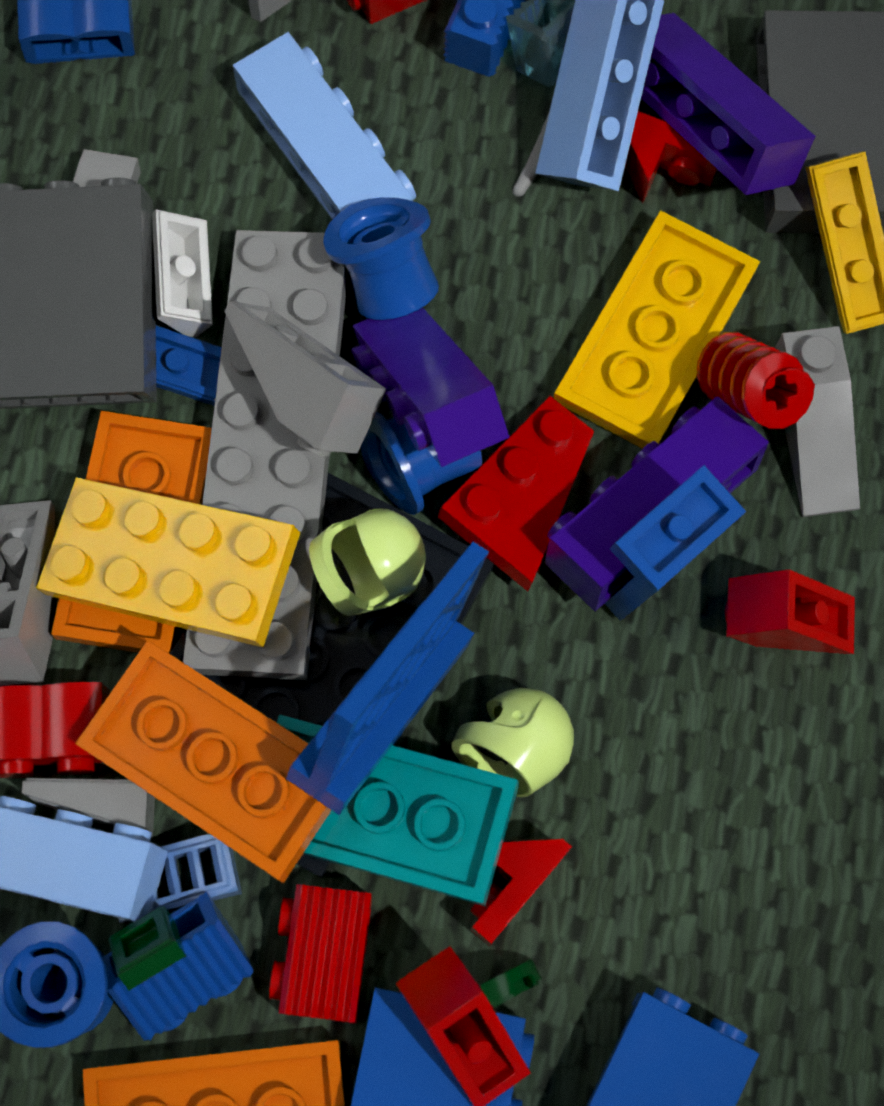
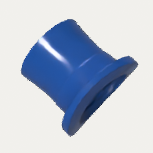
M393 197L366 199L348 206L329 223L324 233L325 251L332 261L345 264L351 276L358 311L364 317L374 320H388L406 316L427 305L437 294L439 289L438 280L422 245L421 235L429 228L431 223L428 210L423 205L407 199Z
M376 412L361 444L362 457L366 468L378 486L395 506L411 515H415L424 509L423 495L445 482L475 472L482 466L480 450L441 467L427 448L420 451L415 448L405 424L399 426L394 417L386 420L379 412Z
M38 922L15 932L0 947V1033L19 1044L33 1048H52L66 1044L80 1035L93 1030L104 1020L112 1007L114 999L107 991V970L102 958L105 955L94 945L89 937L77 928L61 922Z

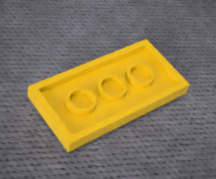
M660 210L557 387L553 398L568 410L642 449L652 441L660 444L697 378V362L703 348L713 337L722 333L754 276L760 261Z
M76 477L36 589L47 596L263 648L300 532L294 525Z

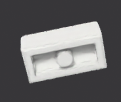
M156 209L152 212L157 319L183 335L197 337L213 325L207 220Z

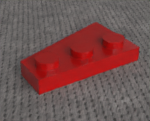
M549 396L443 504L438 518L468 543L475 542L489 551L486 558L528 592L549 544L548 532L560 517L594 430L553 397Z

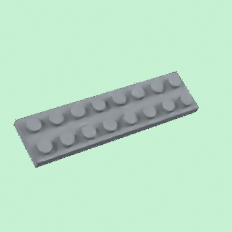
M236 230L227 304L229 301L269 307L340 356L348 269L345 264L336 263L328 257L324 248V233ZM227 316L225 317L202 505L292 524L298 529L300 536L264 647L187 629L183 663L202 675L307 680L317 578L310 560L309 546L310 542L322 533L330 456H319L303 449L296 442L298 435L277 420Z

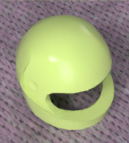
M383 508L369 510L349 520L330 525L315 537L309 546L312 568L323 592L333 606L347 616L383 609L410 596L420 583L426 561L425 546L415 526L399 513ZM332 549L345 566L352 581L355 595L340 578L333 562Z
M517 688L504 691L487 702V711L492 720L491 722L474 721L461 725L451 744L455 756L463 765L517 779L519 787L516 796L528 797L552 781L569 763L574 744V729L567 711L554 697L537 689ZM475 745L493 752L509 764L505 765L503 761H495L487 757Z

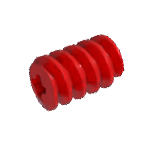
M723 332L713 337L703 348L697 362L698 382L701 390L709 399L713 400L718 396L735 412L769 429H784L795 424L807 412L813 400L815 384L810 375L804 371L803 366L796 357L738 332Z

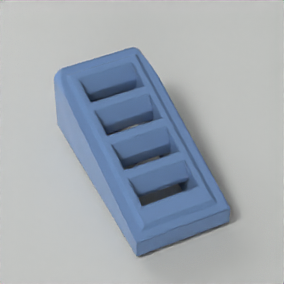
M211 834L160 847L168 851L164 867L170 896L159 898L157 891L152 911L162 906H165L168 911L180 909L206 892L213 901L242 894L233 849ZM211 851L217 883L206 886L200 853ZM183 857L188 859L193 889L182 892L176 859ZM119 918V922H120V923H123V922H127V921H128V920H124V919H120V918Z

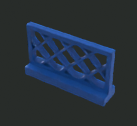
M475 542L471 543L430 596L421 603L293 762L286 777L288 781L338 815L341 814L469 646L474 632L457 622L489 551Z

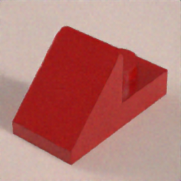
M638 111L625 167L641 202L644 203L659 167L668 170L669 175L679 183L696 185L700 182L710 186L717 168L666 121Z
M564 839L503 842L495 871L509 883L503 890L493 883L490 887L486 905L475 904L471 908L470 912L478 920L470 931L487 946H490L566 856L572 846Z

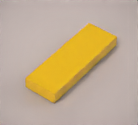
M860 151L805 167L843 332L849 334L884 324V234L866 152Z

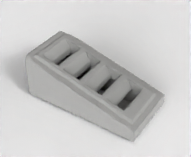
M27 778L26 781L22 782V794L41 806L82 814L93 818L94 822L115 827V823L138 827L152 832L151 837H153L155 797L130 780Z

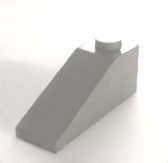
M229 301L224 312L277 420L298 435L296 441L298 445L313 454L323 457L330 456L331 452L358 453L387 389L271 308Z
M840 326L782 333L775 348L796 357L803 366L804 371L810 375L815 384L813 400L807 412L795 424L785 428L802 517L859 510L860 499L852 387Z
M51 500L0 505V686L38 683L44 680L53 640L51 632L54 623V597L45 595L36 589L55 537V507Z

